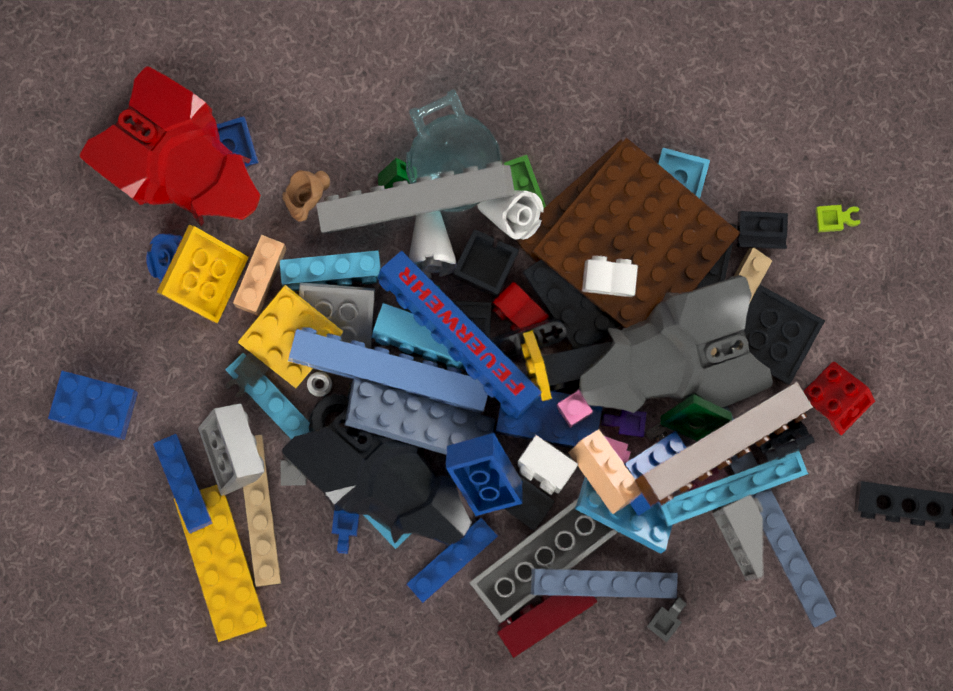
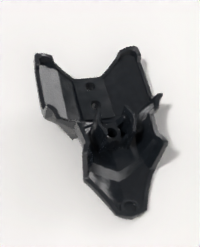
M352 381L349 383L345 410L329 426L303 435L294 436L282 449V455L286 461L292 464L326 496L334 511L369 515L390 531L394 543L403 534H413L450 546L463 539L471 525L456 483L452 478L437 475L424 457V448L349 426V429L340 427V424L346 420ZM363 438L366 439L367 442L365 444H360L358 440Z

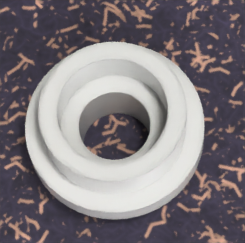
M315 372L308 378L307 387L311 394L322 397L330 392L332 381L326 373ZM318 380L324 381V387L321 389L315 387V383Z

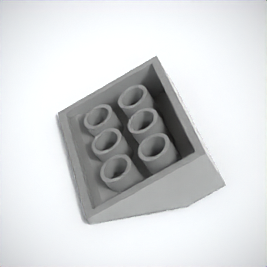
M751 494L713 513L746 581L763 576V521L760 514L763 512V508L757 498L753 499Z

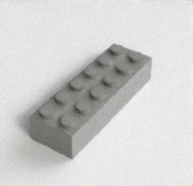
M577 499L469 583L499 623H501L536 596L531 594L532 569L569 570L618 531L576 510Z

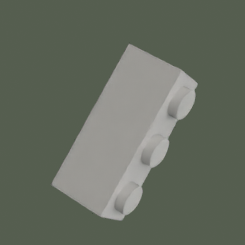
M241 403L214 408L198 427L221 496L257 481L265 472L264 461L259 457L256 448V438L251 434L248 425V415L243 410Z

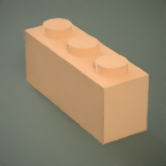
M261 235L233 302L237 308L259 316L279 269L280 260L283 259L287 248L284 243Z
M600 430L582 439L568 452L612 514L630 504L642 493L634 477Z

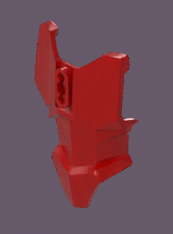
M146 66L135 77L132 95L128 104L129 107L120 113L117 123L95 137L88 139L79 155L90 167L126 193L139 205L145 203L151 205L174 203L192 213L200 226L204 224L202 215L223 216L243 220L256 210L261 197L245 166V163H249L251 159L232 153L220 142L216 119L212 116L211 107L193 92L149 66ZM132 118L135 122L134 125L127 123V120ZM150 130V134L145 136V133Z

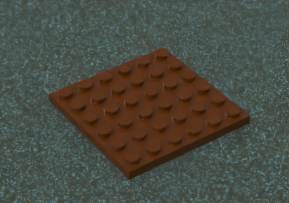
M626 137L532 252L625 329L645 321L656 305L664 299L666 293L693 291L740 232ZM592 256L607 257V261L616 263L617 259L631 260L632 265H638L635 295L624 297L582 291L585 261L592 260Z

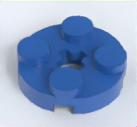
M158 234L150 242L153 245L151 251H147V266L150 274L154 278H158L159 282H162L183 238L180 235Z

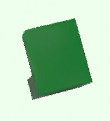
M395 158L378 174V186H384L385 189L393 188V183L407 181L408 184L416 183L415 168Z

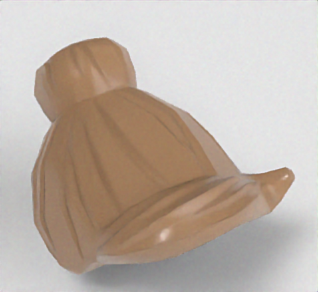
M299 170L292 175L286 192L282 194V199L295 220L302 222L308 218L309 211L319 202L323 191L329 188L330 178L324 171H318L313 174L308 171Z

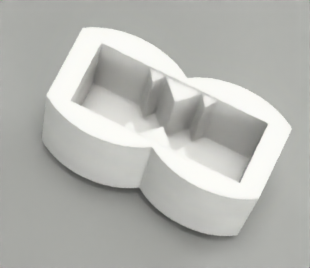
M592 256V260L585 261L582 291L632 297L635 295L638 265H632L631 260L617 259L616 263L608 262L607 257Z

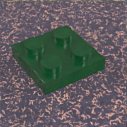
M693 394L661 415V425L698 442L731 422L732 412Z

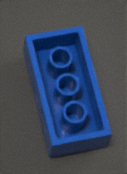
M550 391L552 399L542 401L540 396L518 419L513 415H508L500 407L496 434L533 440L537 435L548 444L574 448L582 439L599 429L603 406L589 405L593 411L592 414L570 428L559 412L557 404L571 395Z

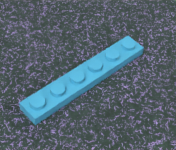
M796 451L780 460L769 461L675 496L672 500L662 506L659 504L668 527L740 500L750 494L753 495L807 475L808 472L800 452Z

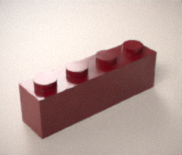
M544 595L541 597L543 602L538 606L534 607L531 603L519 611L522 615L515 621L510 617L498 625L501 630L497 634L512 657L515 658L598 602L594 596Z

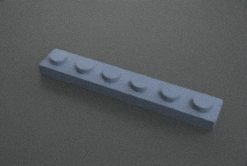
M532 569L531 594L677 598L678 573Z

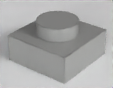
M281 460V486H306V477L292 464H289L286 460Z

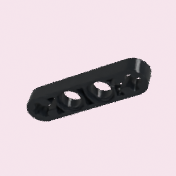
M551 318L490 338V340L500 350L503 341L511 340L514 342V348L511 351L504 352L501 350L510 359L523 354L521 344L525 343L523 333L529 331L538 335L536 342L540 349L559 343L565 338L567 332L564 323L560 319ZM556 325L557 328H561L558 330V335L554 336L553 333L550 332L552 331L551 326ZM540 329H543L544 333H547L545 334V340H543Z

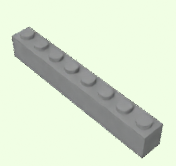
M501 161L486 164L487 168L478 170L477 166L464 168L461 174L454 175V171L440 173V178L431 180V176L416 178V183L408 184L407 181L393 183V188L385 189L384 186L371 187L369 193L362 194L361 190L348 192L345 198L339 199L338 195L324 197L325 202L316 203L321 233H331L514 196L515 191L510 166L502 165Z

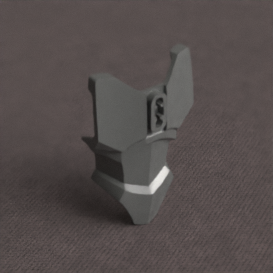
M738 275L690 292H668L645 321L622 330L608 328L613 340L611 347L580 376V393L588 405L617 408L634 413L647 399L669 397L680 404L694 394L723 408L771 387L773 382L770 368L758 361L749 352L748 341L744 332L748 307L752 297L747 278ZM737 340L740 341V344L737 348L731 347V345H734ZM716 348L717 352L714 356H712L711 351L712 349Z

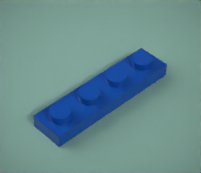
M177 434L153 443L188 532L193 533L213 524Z
M480 518L468 529L463 539L447 547L411 579L407 586L424 603L498 536Z

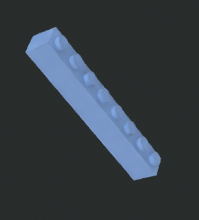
M302 327V330L296 329L288 358L289 362L351 379L358 377L481 414L484 411L488 396L483 388L484 385L478 379L474 380L470 376L461 374L462 370L453 367H447V370L437 367V363L427 360L419 363L413 361L414 357L410 355H390L389 350L375 347L374 350L365 348V344L354 340H351L350 343L340 341L341 337L333 334H326V337L317 335L316 330L308 327Z

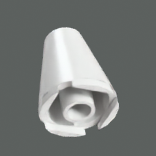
M514 190V196L477 203L481 213L509 237L514 239H528L537 231L542 221L539 220L540 212H543L542 201L535 193L530 191Z
M440 211L416 215L409 258L428 278H431L430 273L439 272V277L451 274L457 266L455 254Z

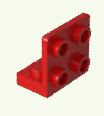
M832 362L803 391L813 408L825 416L833 429L841 436L875 402L869 387L836 362Z

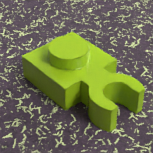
M841 205L819 206L815 208L818 232L842 231L844 229L843 223L851 227L858 226L861 223L860 220L854 221L850 218L851 213L859 211L858 207H850L845 212H842Z

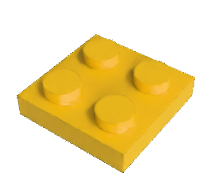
M533 331L523 333L525 343L521 344L524 358H529L526 360L527 363H525L528 376L534 377L531 378V382L542 392L540 395L542 401L552 399L544 361Z

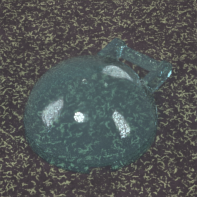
M454 89L448 91L446 96L419 109L414 107L409 110L418 133L417 137L413 140L410 151L406 155V172L410 184L416 183V178L431 176L432 180L440 178L439 174L443 172L454 171V175L463 173L464 168L477 166L478 170L487 168L486 164L498 161L502 163L500 146L494 134L480 120L465 114ZM451 104L455 114L437 118L425 126L423 117ZM480 203L445 209L442 211L460 212L473 208Z

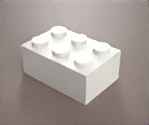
M536 435L519 459L517 466L520 468L519 473L530 481L534 477L541 482L539 487L552 495L553 492L560 493L578 464Z

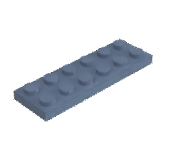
M355 377L352 381L345 425L443 454H447L448 445L493 433L495 424L494 418Z

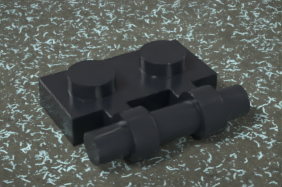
M802 421L796 424L794 422L788 423L789 428L777 436L774 432L768 435L770 440L758 447L765 454L767 461L775 458L780 460L785 458L788 453L796 450L800 452L807 449L806 446L815 443L812 434L808 433V429Z

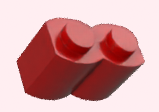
M515 282L508 286L492 303L494 314L502 321L504 319L508 320L512 324L510 327L512 331L545 321L549 317Z

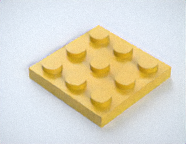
M189 225L157 293L212 322L218 323L249 257L199 228Z
M284 285L242 335L238 343L293 387L297 388L313 368L288 361L296 329L302 330V327H308L316 330L317 335L325 337L326 334L340 337L343 331Z

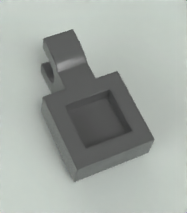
M678 597L668 611L661 607L647 627L667 642L682 623L676 617L687 603Z

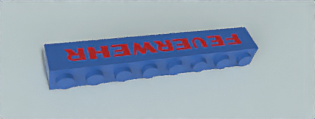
M400 251L380 269L378 275L380 285L386 291H391L396 296V300L402 308H408L414 314L413 317L420 326H426L431 331L432 338L438 344H443L448 349V353L456 362L460 361L466 367V372L472 379H478L484 385L485 392L490 397H495L508 415H513L518 419L539 399L542 392L403 251Z

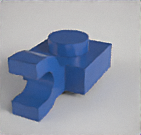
M334 511L332 534L339 535L338 553L348 554L350 536L357 537L360 514Z

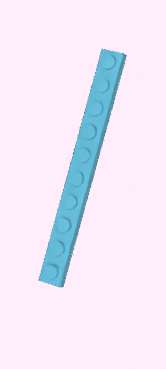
M244 353L225 369L291 439L294 436L310 432L308 427L310 422ZM364 515L395 549L411 535L403 534L394 543L389 530L369 515Z

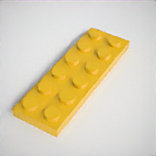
M214 485L200 490L213 524L193 533L188 532L175 498L174 501L218 642L267 627L227 497L226 495L221 496L218 486Z

